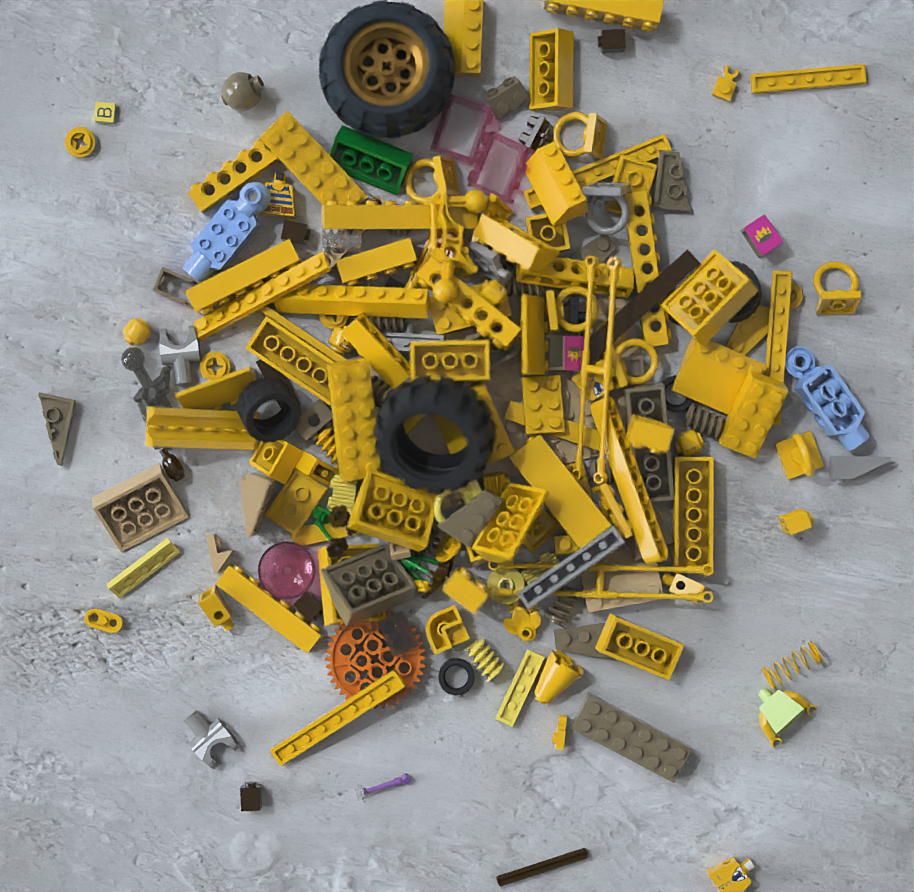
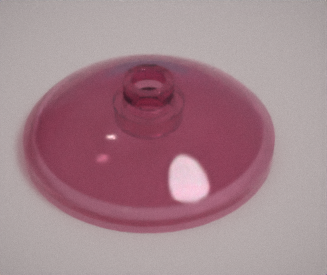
M286 541L272 545L263 553L258 565V577L261 585L269 594L280 599H294L303 595L312 586L316 575V566L311 553L305 547L295 542ZM285 567L291 568L290 574L284 573Z

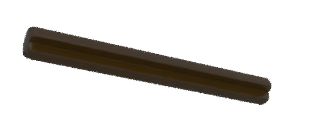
M582 848L498 875L496 877L497 883L501 887L587 859V850Z

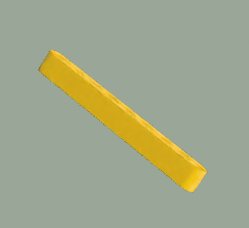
M608 396L605 453L643 560L646 564L652 565L668 558V549L630 442L626 437V431L616 403L612 397ZM604 398L590 405L600 439Z

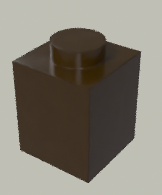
M625 29L602 30L600 36H597L598 48H601V53L625 52Z
M284 220L281 240L286 241L290 239L292 243L305 245L306 240L309 241L311 229H308V225L305 223Z
M309 590L293 604L308 621L312 618L316 620L323 613L321 610L323 605Z
M252 781L245 782V785L241 786V812L261 810V784H256V782Z

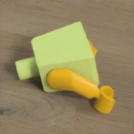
M764 688L758 694L764 702L759 707L761 710L759 713L760 726L773 748H775L773 744L775 740H779L782 744L779 735L804 712L809 716H813L809 713V709L813 707L817 710L815 705L809 703L802 695L788 690L782 692L778 690L772 694L767 688Z

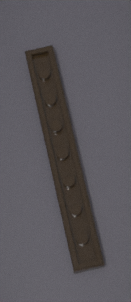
M688 249L614 315L612 343L701 264ZM609 320L589 339V364L607 349Z

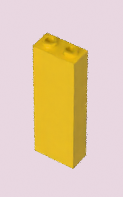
M540 434L537 437L533 435L526 440L524 447L514 449L515 453L511 454L509 461L530 487L549 492L543 503L578 549H581L611 528V524Z

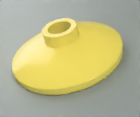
M515 568L493 571L487 581V591L491 586L504 588L505 583H510L509 589L521 590L525 587L522 574ZM495 588L491 589L490 594L496 595L497 590ZM518 595L498 596L492 599L499 604L508 605L515 603L520 597Z

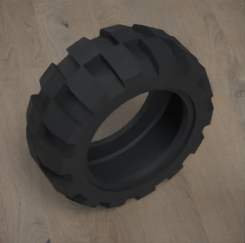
M429 375L414 378L412 384L409 382L401 384L392 391L389 398L385 399L376 420L374 429L375 446L380 460L387 461L385 467L395 479L401 477L405 480V486L416 491L418 487L428 489V493L442 494L446 488H449L451 492L468 486L469 481L473 482L480 477L491 459L496 439V424L491 419L492 413L483 399L479 401L476 399L477 392L467 384H464L462 387L454 384V378L440 376L439 380H431ZM421 414H435L445 417L461 429L466 438L467 446L449 455L428 453L417 447L409 439L404 428V422Z

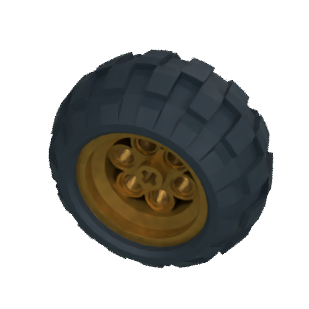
M378 0L350 10L345 17L336 22L331 28L320 52L319 79L328 105L344 124L366 136L395 139L422 130L443 111L454 86L455 61L452 46L447 35L440 28L438 22L428 13L422 12L409 3ZM381 46H385L388 48V52L386 54H379L378 49ZM404 52L407 58L400 61L396 58V55ZM367 59L374 61L373 66L369 68L365 67L363 63ZM383 65H391V71H383ZM404 71H408L411 74V77L407 80L400 77ZM371 78L378 80L377 85L374 87L367 84ZM389 84L397 87L393 93L386 91V87Z

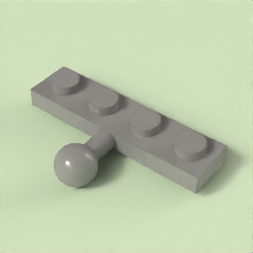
M403 318V322L406 325L405 333L381 332L401 354H410V341H446L444 335L412 334L413 326L418 323V318Z

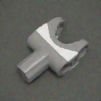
M189 326L187 340L179 346L174 345L170 337L168 338L167 329H161L159 348L162 365L174 366L175 384L193 383L190 362L201 361L200 342L195 326Z
M196 710L184 720L197 736L189 743V746L210 768L215 769L218 767L212 751L215 744L224 743L235 751L240 748L233 733L221 719L217 718L209 725Z

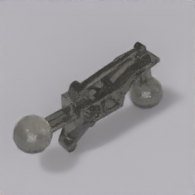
M137 347L127 348L121 356V362L127 370L134 371L142 385V388L138 389L139 391L135 394L133 400L137 402L146 426L147 412L142 402L143 400H145L148 407H158L160 404H163L165 408H173L166 397L171 392L169 381L172 368L164 366L160 375L152 381L143 366L145 355L142 350ZM151 387H153L156 390V396L154 398L150 397L148 394V391ZM153 447L155 450L164 448L166 452L173 450V447Z

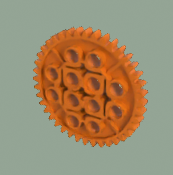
M390 610L386 615L387 620L355 623L348 627L340 625L341 630L334 629L337 636L331 635L330 638L334 642L327 643V645L332 647L330 650H326V653L330 654V657L325 658L326 661H330L326 668L332 670L327 675L334 676L330 681L331 683L337 682L334 689H342L339 695L347 694L345 700L361 691L363 683L372 684L374 683L372 680L377 681L388 672L386 667L394 665L399 657L401 658L394 669L399 673L406 686L379 704L382 709L385 708V703L392 707L393 700L399 704V697L404 700L406 699L405 692L410 695L412 694L409 689L410 687L417 688L414 681L420 682L421 680L417 675L424 674L419 669L425 667L423 663H420L426 659V657L420 655L425 652V649L419 648L423 644V642H417L420 635L414 636L413 633L416 631V628L410 630L411 622L405 625V617L398 620L399 614L397 613L392 617V611ZM382 624H387L390 628L387 635H382L379 631ZM357 628L363 632V636L359 640L353 637V631ZM398 635H402L405 638L403 646L395 644V638ZM377 636L385 640L390 638V644H392L391 646H393L395 649L389 646L384 648V643ZM366 639L363 645L364 652L359 651L356 653V643L360 644ZM370 640L378 642L379 647L377 650L372 651L369 649L368 643ZM344 644H348L352 648V652L349 655H344L341 651ZM386 651H391L394 654L393 661L387 662L384 659ZM369 654H371V655L379 654L380 656H379L378 659H379L380 662H382V663H379V662L372 663V660H373V659H372V657H371ZM360 655L367 658L365 666H360L357 663V658ZM402 662L408 663L410 666L409 672L402 673L399 665ZM375 667H380L383 670V675L379 678L375 677L372 673ZM358 670H368L367 674L371 679L366 677L361 679V673ZM352 671L356 674L354 682H349L346 679L347 672Z

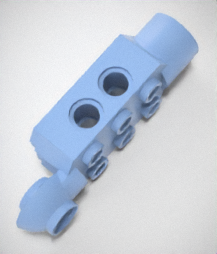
M251 182L242 188L238 201L227 200L191 244L194 254L182 268L200 283L208 280L215 270L226 271L260 229L261 225L255 213L263 212L268 207L271 198L269 189L260 182ZM257 192L258 199L251 202L250 195Z
M802 346L792 348L786 354L785 367L792 376L797 377L798 382L795 391L827 436L837 435L847 451L861 445L870 437L861 424L865 412L832 365L815 367V358L809 349ZM797 358L801 361L800 367L796 365Z

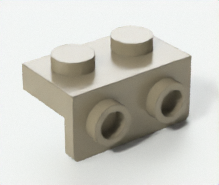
M515 76L505 79L502 82L503 84L489 89L483 95L484 100L488 103L497 120L530 101L523 85Z

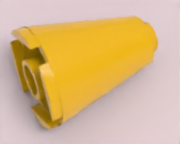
M552 650L535 688V699L542 704L551 703L584 673L582 667L579 664L576 667L572 663L574 659L559 650L555 652Z

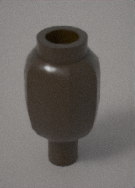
M167 448L160 450L159 452L163 457L162 467L170 479H174L175 482L185 477L184 467L175 455L170 454Z

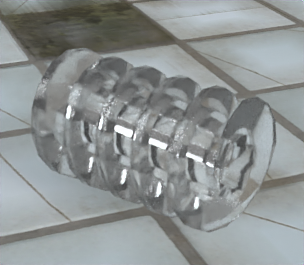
M322 229V247H324L326 253H329L331 247L333 253H336L338 248H340L341 253H344L346 248L349 253H352L354 248L357 253H360L362 248V229L360 234H357L356 229H353L352 234L349 233L348 229L345 230L344 234H342L340 229L337 230L336 234H334L333 229H330L328 234H326L325 229Z

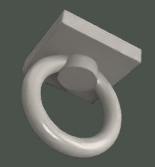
M593 182L583 187V194L591 195L587 200L589 212L585 213V218L595 232L602 235H613L620 232L626 226L630 210L626 199L622 195L631 191V183ZM597 200H616L620 204L622 216L618 224L607 228L600 226L595 221L592 209Z

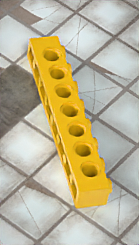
M647 190L622 195L626 199L630 210L626 229L636 295L645 288L647 283L653 281L661 273V271H658L657 263H660L659 252H655L654 244H657L656 232H652L654 216L649 211L652 201L650 194H647ZM636 206L643 208L644 213L641 217H637L634 214ZM639 225H643L646 228L644 236L637 234V227ZM643 244L649 247L647 255H642L639 251L640 246ZM646 263L652 267L651 273L647 275L642 271V267ZM665 296L657 303V310L651 313L648 311L640 318L642 338L652 346L669 344L668 339H671L670 328H666L665 322L668 320V312L660 306L665 300ZM657 320L660 323V328L654 332L650 326L653 321Z

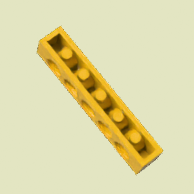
M260 139L253 143L254 147L248 151L247 149L241 151L237 155L238 158L234 161L229 160L221 166L222 169L217 173L213 171L206 176L207 180L201 184L197 182L190 187L191 191L188 194L203 214L280 161ZM254 154H262V160L260 162H253ZM239 165H246L247 168L244 173H237ZM229 175L231 177L230 182L226 185L222 184V177ZM213 186L215 188L214 194L206 195V188Z
M431 257L416 274L419 280L418 284L422 288H429L433 292L435 285L433 281L437 278L441 279L443 266ZM453 275V282L457 286L458 294L454 301L447 303V307L456 314L458 312L461 314L463 321L468 325L473 324L477 327V332L483 337L488 336L493 340L492 344L499 350L503 348L507 351L521 335V329ZM466 302H470L473 304V306L469 309H465L462 307L463 304ZM480 314L488 316L485 321L477 319ZM495 326H500L503 329L500 333L492 331Z
M556 257L540 271L531 270V272L520 267L521 264L517 262L516 282L562 289L572 286H581L588 289V266L585 264V260L579 261ZM600 263L596 267L593 293L611 294V269L608 264ZM621 266L618 269V283H616L615 296L628 298L634 289L632 268Z

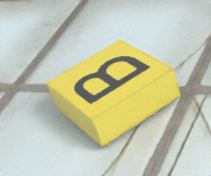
M96 102L94 121L115 123L116 104Z

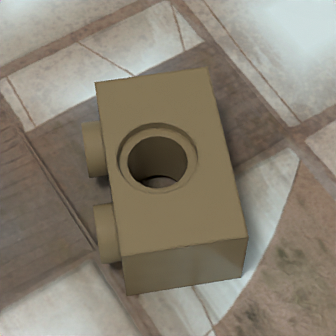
M319 399L301 414L296 430L305 441L309 439L313 441L320 434L319 430L323 427L327 429L333 424L331 409L324 401ZM316 415L320 418V424L313 427L310 424V418Z

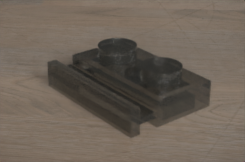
M403 610L377 622L393 658L419 646Z

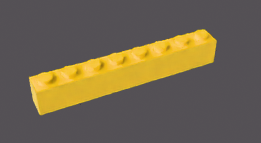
M327 201V204H322L323 229H431L430 201H423V204H415V201H404V204H396V201H385V204H377V201H366V204H358V201H346V204H339V201ZM435 206V222L437 229H441L438 221L439 206ZM465 207L448 208V213L456 224L464 226L463 229H476L478 213H470Z
M305 284L274 301L277 313L359 316L363 313L365 316L424 319H428L431 304L428 289Z

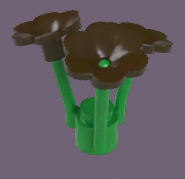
M345 505L334 506L331 511L323 506H317L312 512V517L316 520L314 524L320 528L329 540L330 545L326 548L328 556L330 558L340 557L348 549L347 540L345 538H332L323 524L331 522L332 527L336 529L346 526L347 535L352 536L358 531L347 528L350 512L347 511Z
M411 554V557L402 559L401 565L416 580L424 581L414 571L420 570L427 574L430 578L429 587H431V590H428L422 596L423 599H427L440 585L444 584L446 577H449L455 556L446 562H439L419 554ZM419 560L436 564L438 568L435 572L429 571L420 566L421 561Z

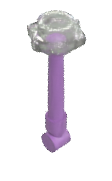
M405 773L401 778H394V780L369 789L358 784V789H355L358 801L362 800L365 803L369 793L395 785L398 786L401 783L409 784L411 780L409 774Z

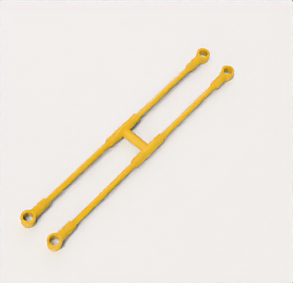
M590 255L585 259V264L588 266V296L585 342L581 366L580 386L582 388L578 450L575 459V469L571 475L575 480H581L585 477V471L582 469L586 386H588L589 373L604 375V399L600 458H598L597 473L594 475V481L597 484L605 483L608 479L605 473L606 459L604 456L608 396L612 373L613 354L611 352L616 283H618V269L621 268L622 261L618 257H612L608 260V266L611 269V294L607 353H605L604 367L589 365V339L593 281H595V269L599 264V258Z
M492 561L488 563L492 571L513 568L552 569L558 565L506 561L498 563L497 568H491ZM597 563L587 570L596 571V591H556L551 595L617 599V597L688 599V601L694 600L710 603L713 600V594L709 591L688 594L617 593V591H604V571H672L710 576L714 569L710 564H705L704 566L666 567L622 566L618 564ZM706 566L711 568L710 573L704 572ZM491 586L487 592L490 597L496 598L498 596L518 595L517 592L520 590ZM493 588L497 590V594L494 596L490 594V590ZM704 594H710L711 599L709 601L704 600Z

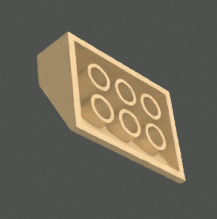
M160 463L91 498L93 510L120 552L189 517Z
M249 473L247 476H243L239 486L242 488L241 498L246 537L249 538L259 533L276 484V480L258 473Z
M622 548L617 549L598 562V564H618L622 566H657V563L652 565L646 564L643 558L635 561L631 552ZM585 571L580 575L583 590L596 591V571ZM604 571V591L663 594L659 571ZM617 597V599H584L586 610L589 613L660 600L662 598Z

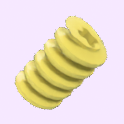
M482 638L470 644L464 651L470 650L468 658L475 656L472 663H480L477 669L484 668L481 675L488 674L489 677L486 680L488 682L502 671L504 663H498L500 658L498 656L493 657L495 651H488L490 645H483L486 640Z

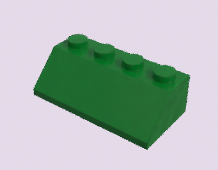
M342 125L334 139L330 156L348 176L398 195L413 154Z

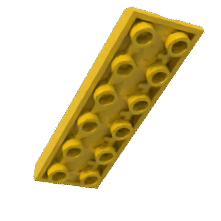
M147 407L145 446L257 450L258 441L249 435L237 411ZM259 412L255 413V419H259Z

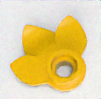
M516 606L512 618H505L503 624L509 633L518 635L523 641H531L535 638L536 629L541 624V616L538 611L529 614L522 607ZM528 630L530 634L525 635L523 631Z

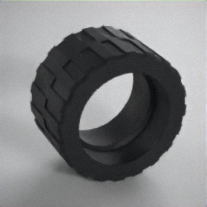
M729 261L748 277L758 289L747 303L728 321L729 323L742 322V320L750 318L757 311L756 309L760 305L762 298L761 285L754 271L746 264L739 263L738 261Z
M260 378L249 383L240 393L237 401L239 417L249 435L257 441L264 443L281 441L291 435L300 422V405L290 387L278 378ZM273 400L284 402L281 410L273 417L262 420L254 418L258 408L266 402Z

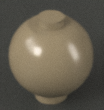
M237 72L230 75L224 82L223 95L221 97L224 104L229 105L232 109L247 111L257 105L261 97L260 91L264 90L265 86L259 75L253 77L246 72Z

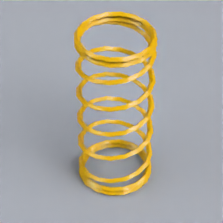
M812 641L808 642L812 654L809 652L807 648L801 646L800 650L803 659L795 651H792L791 654L794 664L787 657L783 656V663L786 671L778 662L774 661V668L777 676L773 673V671L766 666L765 668L763 667L762 672L773 690L777 689V687L767 669L783 686L775 663L783 670L787 677L790 680H792L791 675L785 664L784 658L788 660V662L793 666V668L797 671L799 675H801V673L796 664L793 653H795L806 666V668L810 670L809 665L803 654L802 648H804L809 653V655L813 658L817 665L823 662V658L819 650Z

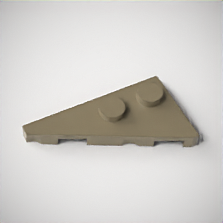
M39 392L38 396L41 400L47 432L52 443L54 459L57 465L62 466L76 400Z

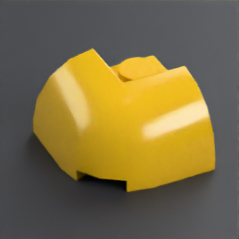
M456 604L437 611L427 621L426 635L434 655L470 639Z

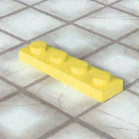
M166 538L106 585L120 599L178 555L180 551Z
M529 649L526 650L497 712L496 720L513 727L542 665L544 656Z

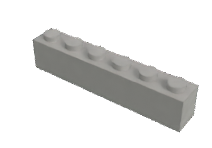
M613 526L521 589L517 594L527 609L530 610L625 545V542Z

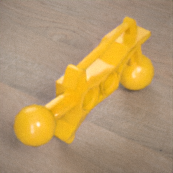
M470 190L465 196H447V192H443L440 198H433L430 201L432 217L430 256L439 261L440 264H443L441 280L434 285L433 294L437 301L443 304L454 301L458 294L457 286L453 282L454 266L463 268L470 275H474L478 270L468 255V247L461 246L464 226L453 221L448 213V208L465 207L470 213L474 214L483 212L487 207L488 199L482 190ZM435 206H439L438 221L442 229L440 249L437 248ZM448 232L455 233L456 238L449 237ZM446 251H452L454 257L447 256Z

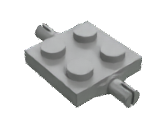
M470 241L466 247L469 249L468 255L472 259L473 264L477 266L478 270L476 273L490 281L496 279L502 285H505L507 280L510 279L511 274L502 268L498 253L485 248L482 244Z

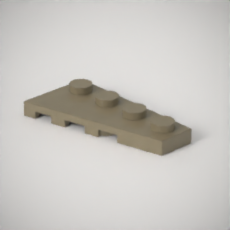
M600 235L567 258L583 261L587 256L593 255L599 258L600 264L606 260L616 247L608 235ZM550 287L551 290H554L556 297L564 290L562 288ZM573 294L567 296L563 300V305L572 297Z

